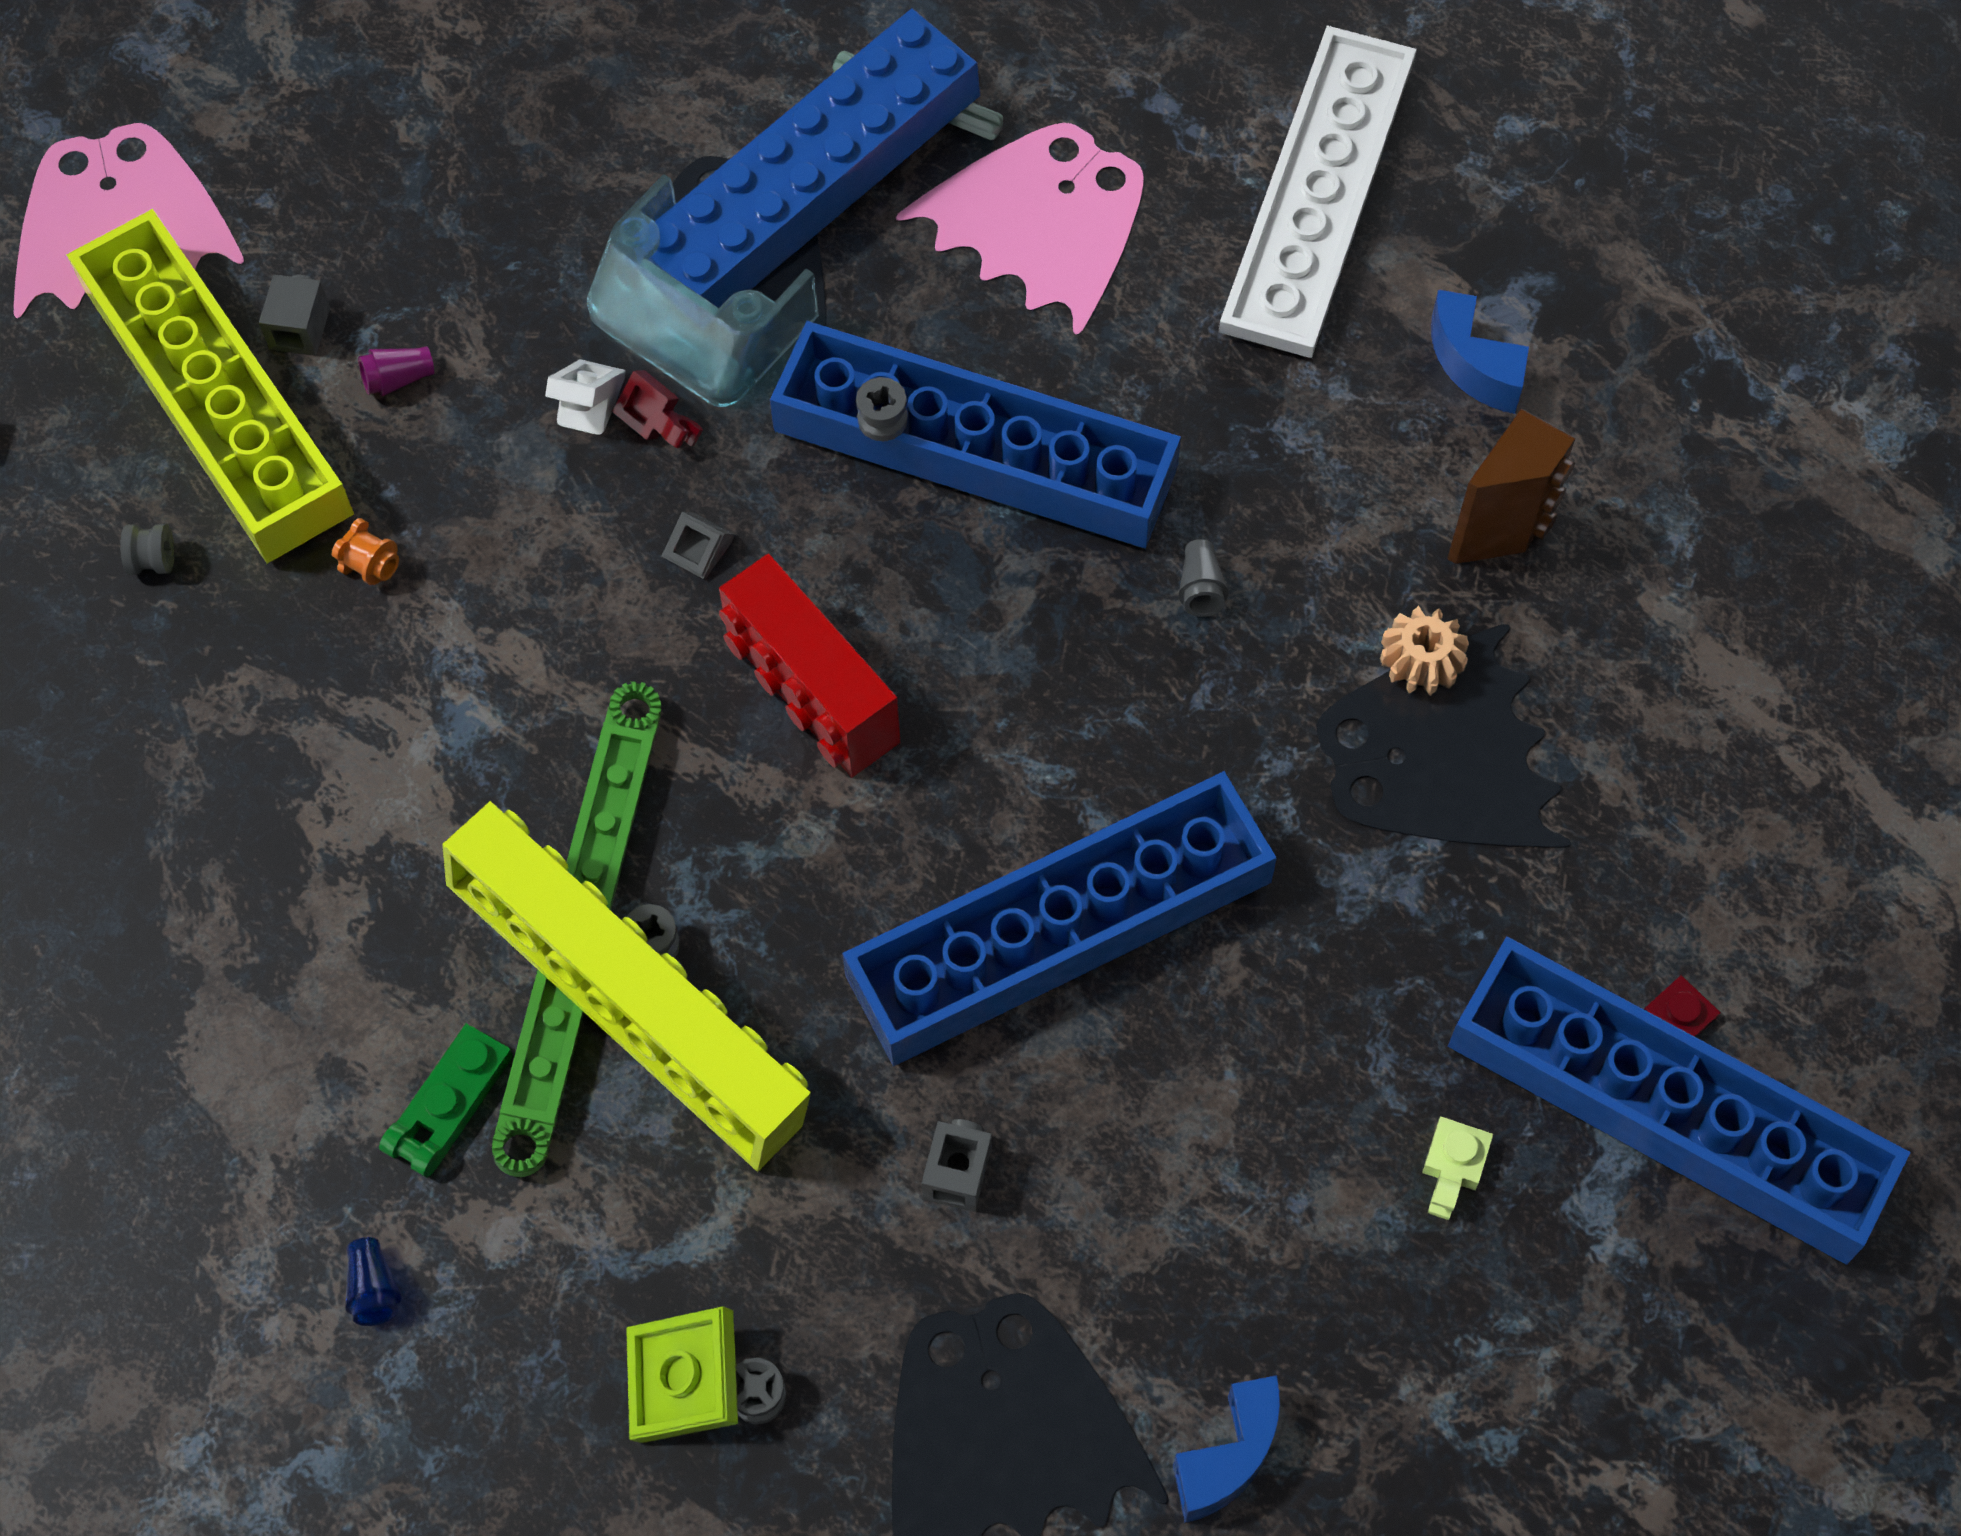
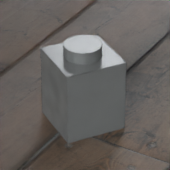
M273 274L259 320V325L269 350L317 355L330 311V305L320 280H314L305 275H293L290 277Z

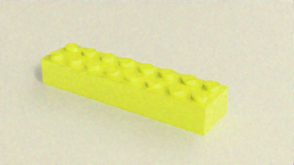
M153 209L66 254L82 288L267 564L354 515L343 484Z
M491 801L488 802L442 844L446 886L758 1172L803 1126L811 1092L806 1089L808 1083L804 1076L792 1065L784 1063L781 1066L766 1052L768 1050L766 1043L753 1029L748 1026H744L741 1029L726 1016V1007L716 995L709 990L704 989L700 992L686 979L687 973L674 957L667 953L660 956L646 943V934L632 919L624 917L621 920L606 907L608 905L607 899L595 885L588 881L581 884L567 871L569 869L568 864L554 848L549 845L542 848L528 836L530 831L518 815L511 810L503 813Z

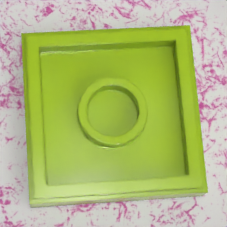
M722 1306L627 1327L629 1440L644 1443L738 1424L733 1310Z

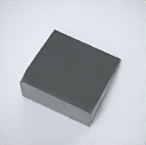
M682 511L661 557L706 579L731 545L735 534L696 513Z

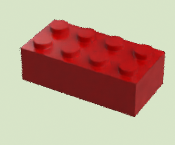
M769 553L719 587L722 603L719 615L726 626L727 633L723 635L727 646L738 659L742 660L746 657L756 668L754 670L755 676L768 694L774 695L777 692L788 704L785 706V709L793 723L801 731L809 729L819 740L817 742L818 749L832 767L836 768L838 765H841L850 777L853 778L901 743L897 696Z

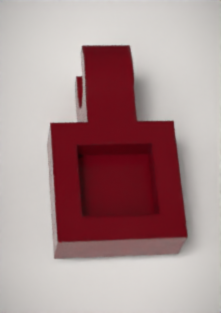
M645 370L633 371L612 410L613 413L646 440L658 439L661 434L669 444L676 448H680L684 441L690 446H695L703 431L695 421L673 411L679 398Z

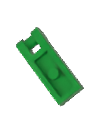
M465 1023L399 1120L386 1130L380 1141L379 1150L394 1159L399 1156L411 1162L412 1170L426 1178L429 1177L437 1169L514 1057L512 1050ZM421 1127L433 1134L423 1144L414 1139V1136Z

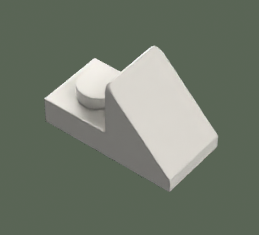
M579 359L549 376L545 397L559 400L557 423L563 427L597 435L602 434L621 390L626 370Z

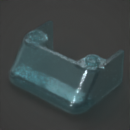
M663 174L613 226L587 296L589 315L597 327L707 403L717 407L731 406L739 402L799 338L806 321L814 322L819 316L814 274L805 269L775 302L758 291L743 290L730 296L718 308L648 260L660 245L659 228L655 221L676 204L672 180Z

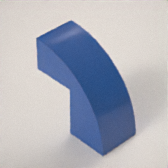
M1438 290L1431 320V338L1436 356L1444 371L1459 388L1477 401L1489 407L1515 414L1523 388L1529 346L1470 337L1477 296Z
M1277 1376L1231 1384L1228 1401L1237 1442L1177 1453L1175 1455L1173 1469L1185 1523L1211 1515L1227 1506L1250 1485L1266 1459L1278 1423L1280 1403Z

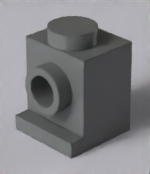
M954 1119L951 1124L938 1121L921 1182L923 1200L976 1212L992 1149V1133L983 1132L984 1128L981 1125L968 1120ZM961 1159L968 1163L969 1168L966 1171L948 1168L952 1161Z

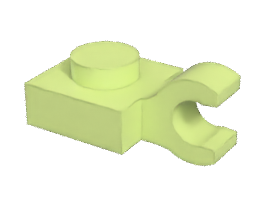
M1440 1116L1422 1172L1438 1178L1428 1214L1449 1220L1451 1212L1454 1210L1460 1187L1463 1186L1476 1190L1493 1137L1492 1133Z

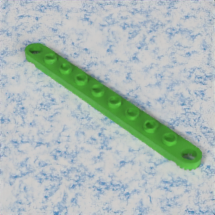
M631 681V684H622V687L617 688L610 698L566 862L569 867L567 871L581 884L588 881L602 892L608 902L606 907L610 910L661 718L659 695L651 686L648 687L643 682L638 684ZM632 699L642 700L650 708L645 718L641 717V720L635 718V721H632L630 717L627 719L625 714L622 715L620 709L625 702ZM537 970L492 1142L493 1158L496 1165L501 1171L513 1177H526L534 1174L544 1165L547 1159L584 1012L539 970ZM515 1135L529 1136L536 1143L535 1153L531 1155V1158H527L523 1162L522 1160H519V1162H516L514 1159L511 1160L504 1151L506 1142Z

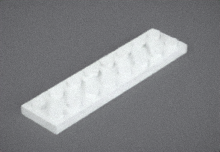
M1331 26L1326 27L1222 314L1219 333L1312 358L1414 63L1415 48Z

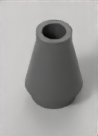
M1204 539L1193 540L1184 548L1185 560L1178 597L1189 614L1198 617H1208L1219 613L1224 608L1225 601L1229 596V589L1215 556L1213 543Z

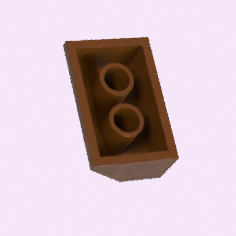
M1520 409L1468 483L1447 559L1455 564L1524 553L1535 537L1543 540L1558 516L1554 511L1566 492V488L1563 485L1575 466V462L1569 459L1575 438Z

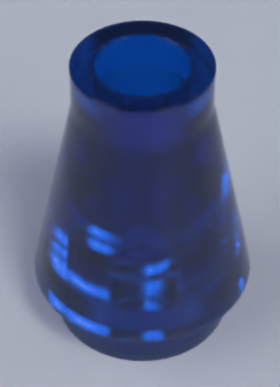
M373 1237L356 1239L346 1247L348 1265L345 1310L352 1315L353 1321L357 1325H380L396 1317L398 1314V1304L402 1296L383 1256L380 1241Z

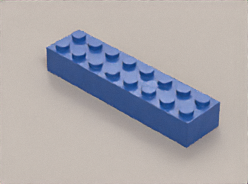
M911 8L632 240L640 271L705 329L980 97L977 62Z
M806 321L770 398L775 432L1144 549L1148 545L1178 469L1181 436L810 321ZM878 377L891 378L897 381L904 388L907 397L906 410L908 420L905 430L895 439L884 442L866 437L860 430L857 420V391L862 384ZM884 403L874 406V409L881 408Z
M1225 771L843 952L845 977L894 1067L1272 883L1277 857Z
M1507 936L1457 1022L1447 1046L1846 1265L1865 1246L1911 1153Z

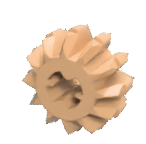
M1419 606L1412 611L1411 618L1399 613L1393 621L1392 628L1384 631L1381 641L1384 649L1380 657L1382 666L1391 668L1389 674L1391 683L1403 679L1408 681L1406 688L1409 694L1417 688V685H1423L1430 696L1436 692L1438 684L1450 689L1456 681L1457 674H1461L1465 670L1468 661L1465 654L1469 645L1468 636L1458 634L1460 627L1458 619L1444 623L1441 620L1442 613L1440 608L1432 613V617L1425 616Z

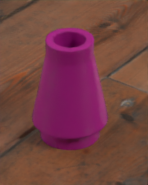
M427 346L404 349H369L368 355L358 357L361 379L368 395L379 393L383 397L435 373L432 356Z

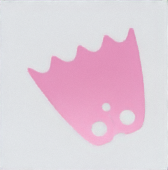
M135 123L114 128L107 136L95 140L80 136L53 144L47 150L35 175L20 239L13 313L15 318L21 317L31 301L43 293H53L70 309L78 307L85 291L66 254L151 209L155 211L194 269H196L200 258L208 253H219L237 264L244 262L243 256L227 224L202 183L174 147L154 128L147 124ZM128 138L141 139L146 145L145 154L136 161L127 162L121 160L117 155V147L123 140ZM75 151L84 153L88 158V166L82 173L70 176L60 171L59 161L65 154ZM106 175L116 180V186L111 190H104L100 187V182L106 178Z
M1059 123L1029 133L977 160L911 203L897 214L896 220L902 221L915 217H927L934 220L938 225L935 242L936 251L943 252L963 246L976 249L982 259L980 278L983 281L1010 274L1020 277L1026 285L1025 305L1028 310H1033L1053 302L1065 303L1071 309L1073 316V332L1079 334L1083 331L1101 299L1124 250L1142 195L1143 171L1135 161L1122 153H1109L1098 148L1094 143L1092 135L1071 123ZM1059 138H1069L1077 143L1079 153L1071 161H1057L1049 153L1051 143ZM1106 167H1116L1124 172L1126 182L1119 190L1106 191L1098 186L1096 182L1097 173ZM1064 180L1072 181L1075 184V189L1071 193H1062L1058 188L1059 183Z

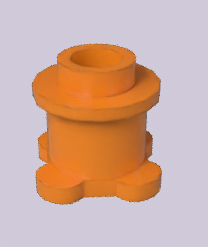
M358 518L352 523L350 530L344 537L337 540L334 544L332 557L338 560L337 570L347 575L354 570L362 575L365 583L376 585L381 581L390 579L399 565L397 544L391 539L381 540L367 531L369 523L362 518Z

